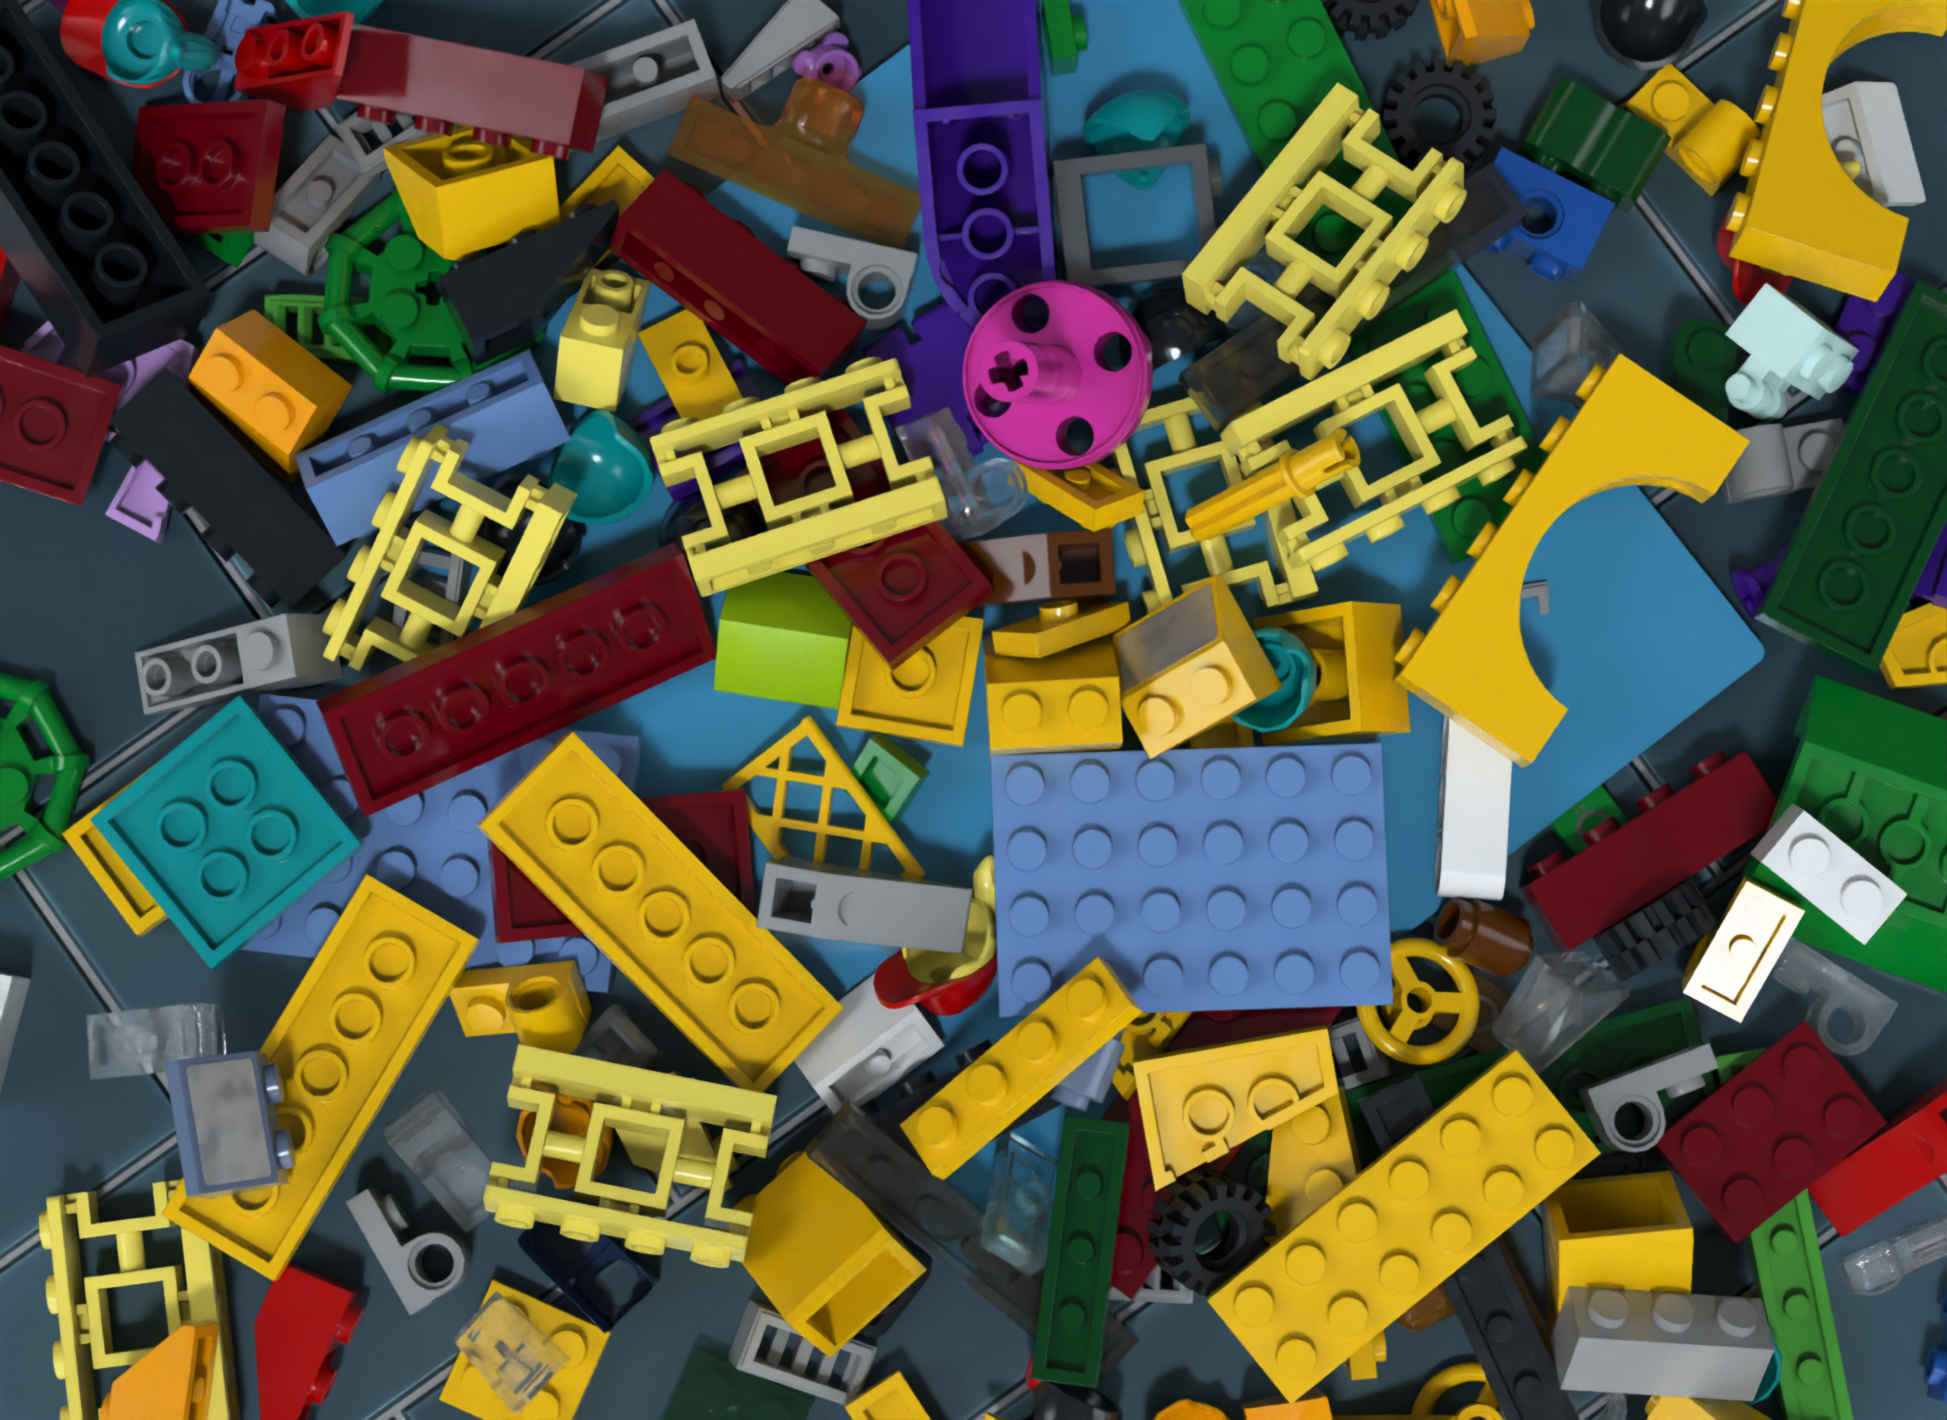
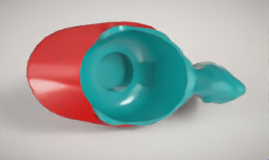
M69 0L62 15L60 41L63 51L69 59L86 70L124 86L150 89L175 77L183 69L188 71H207L212 65H216L219 57L216 44L208 37L191 33L185 18L169 0Z

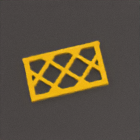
M811 716L804 717L800 725L721 785L724 790L743 789L742 786L757 775L777 778L772 815L760 813L746 794L748 823L774 859L785 856L792 857L781 842L784 827L817 833L813 861L825 863L828 835L863 840L859 869L871 871L874 842L887 844L905 868V871L899 876L922 879L926 874ZM807 736L826 761L824 775L790 770L793 747ZM779 759L778 768L770 767L773 762ZM789 780L823 786L818 822L784 817ZM834 788L846 789L866 815L864 829L830 824Z

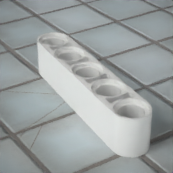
M1444 714L1435 858V895L1437 897L1478 898L1501 901L1506 880L1512 761Z

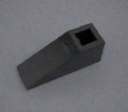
M615 199L600 206L597 204H586L578 207L569 213L563 222L541 232L538 229L524 231L513 237L505 248L484 257L480 255L465 257L454 263L446 274L439 276L443 302L476 366L537 338L609 249L619 218V206Z

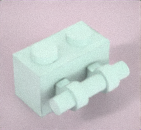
M1765 283L1725 333V335L1751 354L1738 372L1727 380L1725 389L1728 399L1734 407L1748 412L1751 416L1761 421L1770 422L1779 419L1787 412L1788 404L1784 392L1790 385L1820 400L1826 392L1832 393L1836 391L1847 380L1853 369L1851 361L1860 350L1805 307L1768 283Z

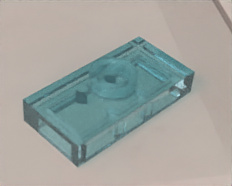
M1010 1131L996 1141L980 1246L1031 1276L1046 1266L1059 1160Z

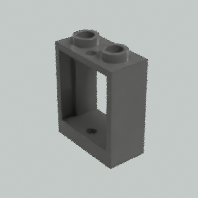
M1206 143L1053 161L1051 176L1064 281L1076 282L1096 289L1182 280V273L1194 258L1097 270L1091 269L1081 178L1189 165L1198 249L1200 252L1224 223V221L1215 222L1212 197L1222 196L1220 163L1218 158L1208 159Z

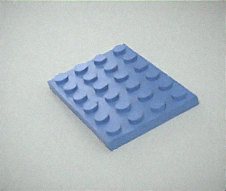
M260 693L258 705L260 716L366 845L241 950L316 958L367 874L481 941L463 971L575 960L586 991L612 992L615 965L585 935L508 943L496 942L487 836L475 824L569 731H573L636 794L642 738L561 728L365 817L357 804L316 704V701L319 700Z
M1382 743L1168 750L1152 759L1149 758L1145 750L990 756L999 1018L1027 1017L1096 957L1109 963L1142 1009V1013L1393 1005Z

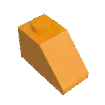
M204 1320L182 1325L112 1382L111 1391L104 1398L100 1420H207L219 1322Z

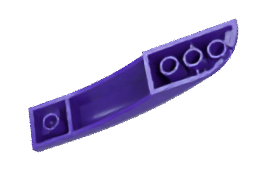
M907 0L913 121L926 256L936 285L955 314L959 315L971 328L975 329L985 313L1001 298L1012 291L1032 283L1059 280L1039 0ZM1040 296L1032 298L1023 309V322L1027 329L1033 333L1042 330L1049 320V307Z

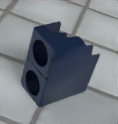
M574 1193L562 1198V1200L585 1204L583 1201L575 1200ZM535 1221L533 1228L525 1229L517 1241L521 1250L574 1301L581 1311L604 1334L613 1328L640 1301L646 1298L660 1281L630 1249L625 1247V1244L619 1237L600 1234L599 1240L593 1243L590 1251L585 1256L575 1260L561 1258L552 1250L549 1243V1232L553 1224ZM611 1260H622L634 1267L639 1277V1288L635 1297L630 1302L620 1306H613L603 1302L597 1296L594 1289V1277L597 1270L604 1263ZM567 1278H576V1283L573 1285Z

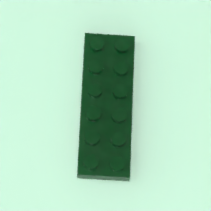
M1916 280L1909 286L1754 616L1755 619L1867 676L1877 672L1947 520V294L1920 280Z

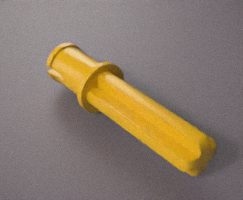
M1338 428L1331 432L1329 436L1300 451L1290 448L1282 452L1278 463L1188 509L1185 515V522L1190 528L1192 537L1197 541L1211 540L1296 495L1304 499L1310 497L1315 493L1317 485L1348 469L1352 470L1359 466L1361 461L1360 452L1352 436H1349L1340 442V440L1347 436V431Z

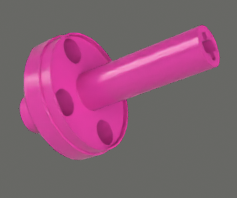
M1060 280L1032 283L1014 290L1001 298L985 313L976 325L966 347L963 360L962 380L964 396L968 409L978 428L997 449L1010 458L1023 464L1043 469H1072L1093 465L1102 461L1121 447L1132 436L1145 415L1153 383L1151 342L1130 312L1116 299L1099 289L1076 282ZM1040 296L1046 301L1050 315L1046 326L1042 330L1033 333L1027 329L1023 322V309L1029 300ZM1122 334L1131 344L1132 356L1129 363L1123 369L1114 371L1107 365L1104 359V347L1111 337ZM986 393L996 400L1011 402L1009 409L1001 416L994 415L987 407ZM1080 417L1089 422L1094 432L1092 446L1081 455L1071 450L1066 439L1069 425Z

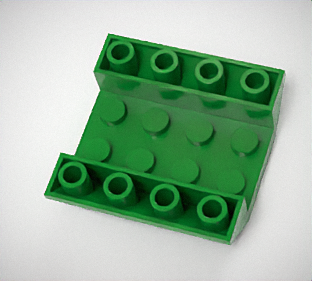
M1815 674L1793 735L1801 739L1766 834L1793 803L1810 814L1906 892L1907 895L1864 945L1751 855H1748L1736 891L1743 878L1747 876L1803 906L1805 912L1790 936L1792 939L1947 993V720Z

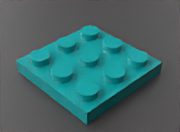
M241 695L233 699L90 819L210 969H218L366 845L247 698Z

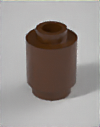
M1451 898L1440 910L1434 926V940L1436 944L1447 948V955L1500 978H1506L1516 970L1522 969L1529 961L1533 952L1534 941L1531 936V928L1525 918L1478 898Z

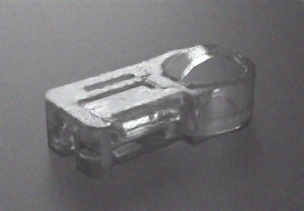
M1947 1214L1857 1250L1836 1261L1835 1263L1848 1293L1865 1296L1886 1293L1898 1285L1905 1274L1947 1256ZM1891 1281L1881 1289L1865 1292V1290L1877 1287L1879 1285Z

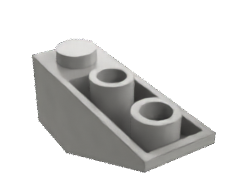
M284 613L135 652L144 715L228 702L235 699L238 695L251 698L260 696V693L274 694L343 678L339 657L335 662L323 657V653L331 636L322 632L329 615Z
M785 856L765 863L756 927L821 939L962 954L964 953L973 889Z

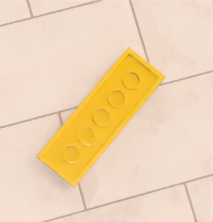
M573 731L567 732L475 824L736 1088L763 1093L844 1008L767 929L756 927L757 919Z
M366 874L259 1051L267 1054L268 1064H278L283 1080L284 1102L275 1103L279 1129L288 1128L290 1130L295 1149L296 1166L287 1169L289 1184L206 1199L187 1197L183 1178L161 1215L272 1281H278L481 941Z
M1513 1048L1208 1295L1206 1299L1288 1402L1292 1404L1601 1153L1521 1054Z

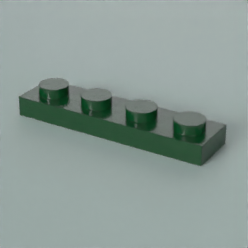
M1064 1115L1031 1379L1099 1388L1132 1126L1130 1123Z

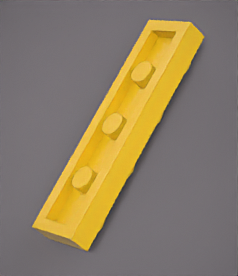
M1096 957L901 1123L900 1127L931 1174L945 1180L1143 1011L1109 963Z

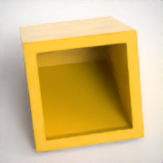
M1111 633L1042 658L1000 656V654L995 653L992 635H982L989 763L991 755L1112 752L1120 750L1123 743L1120 684Z
M815 1143L806 1151H798L789 1156L779 1166L776 1178L758 1194H752L743 1198L732 1208L733 1210L753 1213L745 1260L741 1263L786 1322L829 1358L927 1270L871 1204L868 1205L865 1197L839 1167ZM718 1229V1230H717V1231H722V1232H727V1233H729V1230H725V1229Z
M1671 1171L1567 1180L1541 1202L1548 1316L1552 1332L1569 1286L1691 1294L1693 1227Z

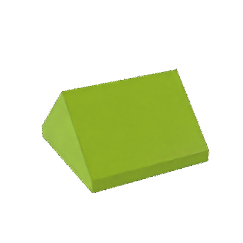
M779 572L727 589L719 620L713 690L838 710L853 624L812 576Z

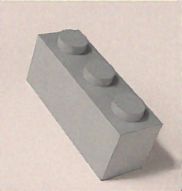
M695 19L569 64L591 70L609 78L595 143L721 97L717 77Z
M1569 1286L1550 1337L1559 1385L1562 1390L1753 1401L1774 1352L1762 1299Z

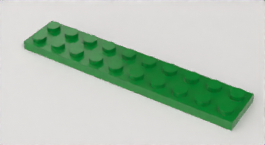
M1179 0V6L1262 175L1337 82L1358 95L1360 109L1365 112L1369 108L1375 111L1321 0ZM1380 122L1381 133L1371 145L1401 164ZM1343 148L1323 171V173L1348 189H1351L1364 173L1343 159ZM1387 186L1372 202V204L1393 216V229L1414 204ZM1323 204L1294 239V242L1336 268L1365 230ZM1433 229L1427 237L1429 240L1428 246L1420 261L1409 272L1401 269L1388 286L1390 287V292L1381 310L1371 320L1363 317L1350 333L1351 342L1347 350L1354 361L1456 309L1468 330V333L1462 338L1467 347L1472 346L1477 358L1469 366L1451 374L1480 428L1508 414L1514 425L1511 429L1515 437L1523 436L1528 447L1512 459L1517 467L1515 471L1482 487L1478 477L1457 487L1461 495L1460 499L1428 515L1452 565H1455L1472 557L1466 552L1488 520L1497 527L1504 520L1512 506L1502 499L1521 471L1526 468L1535 474L1546 457L1539 447V443ZM1317 287L1329 310L1337 299ZM1441 352L1373 386L1372 389L1377 394L1399 383L1414 412H1417L1438 401L1424 373L1433 365L1445 360V357ZM1386 408L1378 411L1404 467L1413 463L1414 460ZM1448 424L1427 435L1442 463L1432 471L1420 476L1423 485L1494 449L1489 441L1466 453L1451 424Z

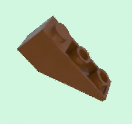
M1101 529L1096 532L1084 530L1041 533L957 543L992 584L994 593L975 608L1035 605L1063 599H1075L1077 602L1112 600L1115 596L1111 529Z

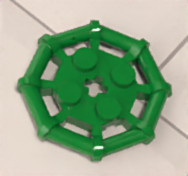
M392 187V194L342 233L331 234L324 245L329 255L323 312L317 318L321 332L325 335H331L374 380V389L388 394L391 389L438 391L522 353L528 348H538L545 336L542 330L534 341L476 366L473 360L469 361L465 352L468 349L443 302V296L439 300V305L432 306L427 304L426 295L418 293L419 289L427 286L429 282H440L439 276L446 274L457 260L444 259L418 239L397 187ZM400 221L401 230L404 235L393 237L387 243L385 251L377 256L364 248ZM503 243V244H499V245H500L502 248H505L506 245H507V243ZM481 249L479 255L482 257L486 256V249ZM353 270L371 276L369 302L350 304ZM375 324L380 330L383 328L392 337L394 346L384 355L361 329ZM410 356L450 358L451 367L411 365L408 362Z
M0 672V698L13 701L15 704L6 719L0 718V835L20 825L30 836L0 853V882L53 852L60 855L68 844L64 841L65 837L62 833L68 828L84 771L91 768L90 756L83 754L50 695L52 686L42 678L33 681ZM33 718L54 756L38 760L22 728ZM41 776H56L43 820L30 813L33 804L30 800L34 786H38Z

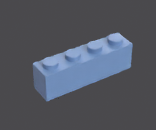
M530 349L295 455L306 491L336 546L354 538L367 537L379 529L371 525L385 494L389 490L397 494L405 474L397 471L396 468L406 446L414 435L423 439L436 424L449 429L447 438L453 441L460 438L470 443L458 472L481 484L490 481L496 474L528 459L543 457L549 454L555 447L571 440L558 407ZM434 462L412 512L428 509L440 499L447 497L430 488L441 463Z

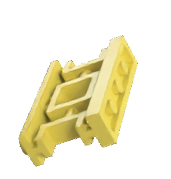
M1338 82L1182 273L1186 302L1205 315H1208L1213 309L1216 311L1217 318L1228 323L1244 301L1248 300L1288 326L1277 340L1278 356L1288 364L1292 361L1299 365L1300 375L1309 381H1313L1324 366L1331 369L1342 359L1351 342L1350 333L1363 317L1371 320L1377 315L1388 298L1390 287L1388 286L1401 269L1409 272L1417 265L1428 246L1429 240L1427 237L1440 221L1447 224L1456 216L1467 195V191L1464 189V163L1456 158L1451 157L1448 162H1445L1443 154L1431 148L1414 171L1373 147L1371 144L1381 133L1380 115L1370 108L1366 112L1360 109L1358 95ZM1342 148L1343 159L1364 172L1351 189L1323 173ZM1385 186L1414 203L1394 229L1393 216L1372 204ZM1323 204L1365 230L1336 268L1294 242V239ZM1264 244H1266L1267 255L1287 267L1272 286L1245 269ZM1308 282L1337 299L1317 325L1315 313L1294 301Z
M1456 309L1230 422L1220 434L1231 458L1237 455L1242 463L1240 468L1245 478L1278 463L1281 453L1291 448L1288 441L1284 440L1262 451L1260 443L1330 408L1334 416L1320 422L1313 429L1318 441L1329 436L1331 432L1338 428L1344 429L1386 408L1412 456L1413 463L1370 485L1367 484L1358 466L1317 485L1315 492L1339 480L1354 509L1379 498L1383 506L1313 542H1310L1307 534L1322 527L1329 519L1315 493L1306 499L1299 498L1297 495L1292 497L1303 519L1283 528L1276 536L1281 546L1285 545L1290 554L1287 561L1293 571L1308 563L1311 564L1314 572L1323 570L1349 555L1345 544L1365 534L1370 543L1373 544L1405 527L1406 525L1401 516L1422 505L1426 514L1430 515L1460 499L1461 495L1457 487L1478 477L1482 487L1517 469L1512 459L1528 446L1523 436L1515 437L1511 429L1514 425L1509 415L1507 414L1480 428L1451 375L1469 366L1477 358L1472 346L1467 347L1462 338L1468 333V330ZM1441 352L1443 353L1445 360L1433 365L1424 373L1438 400L1437 402L1414 412L1399 383L1377 394L1374 393L1373 386ZM1451 424L1466 453L1490 441L1494 450L1423 485L1420 476L1432 471L1442 463L1427 435Z
M1244 346L1220 353L1217 359L1195 362L1192 372L1199 395L1147 409L1139 426L1134 431L1137 432L1164 424L1173 453L1171 456L1144 463L1143 473L1148 489L1144 490L1143 514L1130 518L1133 529L1123 531L1133 568L1144 566L1151 590L1141 592L1146 615L1173 600L1153 531L1160 529L1168 554L1200 545L1210 575L1208 578L1181 585L1179 589L1180 595L1214 575L1221 573L1229 589L1256 581L1265 611L1276 609L1278 606L1285 604L1290 606L1311 600L1317 594L1318 588L1310 563L1293 571L1287 561L1290 554L1285 545L1281 546L1276 536L1283 528L1297 522L1291 499L1261 513L1281 580V584L1278 585L1274 584L1268 561L1234 569L1225 537L1254 529L1256 525L1254 517L1211 540L1197 541L1192 537L1190 530L1178 532L1163 483V476L1219 460L1227 488L1249 478H1245L1240 468L1242 463L1237 462L1236 456L1231 458L1223 441L1197 447L1189 416L1217 409L1219 399L1214 386V382L1217 381L1221 382L1232 421L1262 407ZM1090 425L1091 432H1092V435H1093V438H1094V432H1093V429H1092V427H1091V425ZM1272 438L1259 444L1262 451L1274 446ZM1125 442L1115 452L1110 454L1114 468L1109 470L1139 487Z
M880 357L865 358L848 366L845 370L846 374L825 381H821L819 377L800 379L788 385L784 389L785 394L760 401L757 397L742 398L726 405L722 410L723 414L702 421H698L696 417L677 419L663 426L661 429L662 434L649 439L666 488L696 478L712 527L681 537L701 597L948 517L945 498L938 477L935 475L930 456L898 466L882 418L911 408L910 397L896 358L883 361ZM863 402L872 434L836 445L826 413ZM820 438L835 487L774 506L759 457ZM740 442L750 474L713 485L703 453ZM881 458L892 491L855 502L845 470ZM758 498L769 531L732 543L721 510Z
M436 424L423 439L414 435L406 446L396 468L397 471L405 474L397 494L390 490L385 494L373 517L371 525L380 529L373 547L371 548L365 544L362 546L347 574V579L356 583L348 601L342 598L337 600L324 624L322 632L331 636L323 653V657L335 662L341 655L350 660L348 666L360 671L371 658L375 647L406 662L436 649L435 646L426 642L434 624L458 637H462L471 626L475 617L482 620L479 627L481 629L523 610L578 494L555 482L548 490L538 485L539 479L528 474L518 486L513 499H510L458 472L470 443L460 438L456 441L447 438L449 429L439 424ZM437 461L441 463V466L430 488L461 503V506L453 523L425 509L415 520L410 530L405 525L433 464ZM526 508L534 513L504 576L501 577L496 572L506 550L477 536L476 533L484 516L513 530L522 519ZM425 540L480 567L462 607L408 580V576ZM384 570L391 574L380 597L411 613L403 629L375 616L365 628L362 636H359L355 633Z
M518 1044L512 1068V1083L509 1086L507 1095L508 1107L537 1112L525 1168L492 1161L489 1172L490 1178L488 1185L485 1187L483 1202L486 1211L495 1213L494 1220L496 1222L521 1229H532L535 1221L561 1226L559 1232L561 1235L586 1242H597L600 1234L626 1239V1248L651 1255L664 1254L665 1247L691 1252V1261L716 1268H728L730 1260L744 1262L753 1213L723 1208L722 1203L733 1152L766 1158L776 1111V1095ZM532 1088L598 1101L593 1104L587 1136L581 1137L551 1131L550 1128L556 1106L555 1094L532 1090ZM663 1115L749 1131L750 1133L724 1128L716 1163L679 1156L685 1130V1120ZM605 1126L667 1138L655 1194L593 1182ZM546 1156L580 1163L574 1189L575 1200L599 1205L597 1207L509 1188L515 1187L536 1192L543 1159ZM673 1182L711 1189L704 1225L729 1230V1233L639 1215V1212L666 1218Z
M182 1179L152 1183L156 1216L99 1223L96 1191L46 1198L47 1210L41 1211L39 1215V1233L43 1248L45 1250L51 1249L54 1275L47 1276L46 1299L50 1313L52 1315L58 1314L61 1340L54 1341L53 1364L57 1378L59 1380L65 1379L68 1405H64L60 1409V1420H98L89 1343H91L93 1369L130 1365L131 1368L155 1348L148 1347L113 1352L107 1288L163 1281L169 1336L185 1324L204 1320L219 1322L207 1420H241L222 1251L181 1227L188 1290H185L182 1264L146 1269L142 1231L178 1226V1224L162 1216L161 1213ZM75 1213H77L79 1239L116 1234L120 1273L85 1277L86 1303ZM98 1408L99 1420H100L101 1408Z

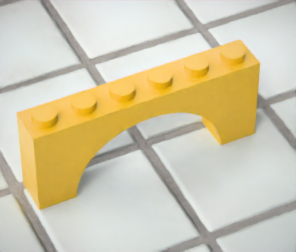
M1785 0L1781 16L1791 19L1788 33L1780 32L1778 34L1768 62V69L1777 71L1774 86L1765 85L1754 115V122L1763 124L1759 140L1751 138L1739 174L1749 178L1745 194L1741 192L1736 193L1726 220L1725 229L1735 232L1729 257L1877 302L1896 274L1909 218L1892 212L1868 197L1856 186L1839 164L1830 146L1823 121L1822 91L1828 67L1835 59L1856 44L1872 37L1896 32H1919L1942 37L1947 30V0Z
M1621 353L1607 368L1598 362L1592 367L1575 392V395L1584 400L1571 421L1562 415L1558 417L1539 445L1541 449L1549 453L1535 474L1524 468L1502 499L1512 506L1499 527L1488 520L1466 552L1476 560L1463 580L1451 574L1432 601L1430 606L1440 612L1426 634L1415 627L1394 657L1395 661L1403 665L1394 679L1395 682L1521 768L1530 765L1568 711V708L1552 696L1535 674L1527 657L1520 631L1519 608L1523 579L1533 552L1545 532L1562 513L1573 505L1592 495L1618 487L1636 485L1663 487L1675 490L1700 503H1704L1716 493L1750 443V440Z

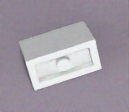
M1855 81L1823 94L1822 112L1824 126L1830 146L1838 162L1859 161L1861 163L1860 172L1853 180L1856 186L1868 197L1885 208L1890 206H1915L1925 202L1926 197L1896 85L1889 82Z
M875 974L838 1001L844 1008L794 1059V1062L841 1124L840 1116L877 1098L945 1046L915 1004L898 1009H889L879 1002L873 984Z

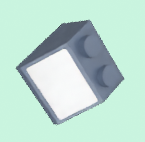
M259 1051L182 1059L164 1063L187 1197L213 1199L289 1184L287 1169L296 1166V1157L290 1130L288 1128L279 1129L275 1103L284 1102L285 1096L283 1080L277 1063L268 1064L267 1054Z

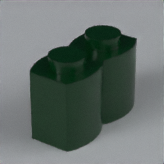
M1560 77L1518 152L1528 160L1616 203L1611 213H1614L1616 209L1628 213L1637 201L1672 138L1650 122L1626 110L1617 108L1587 87L1570 79Z
M1688 317L1670 336L1663 349L1660 361V379L1724 424H1727L1728 403L1723 386L1730 378L1737 358V343L1725 335L1732 324Z

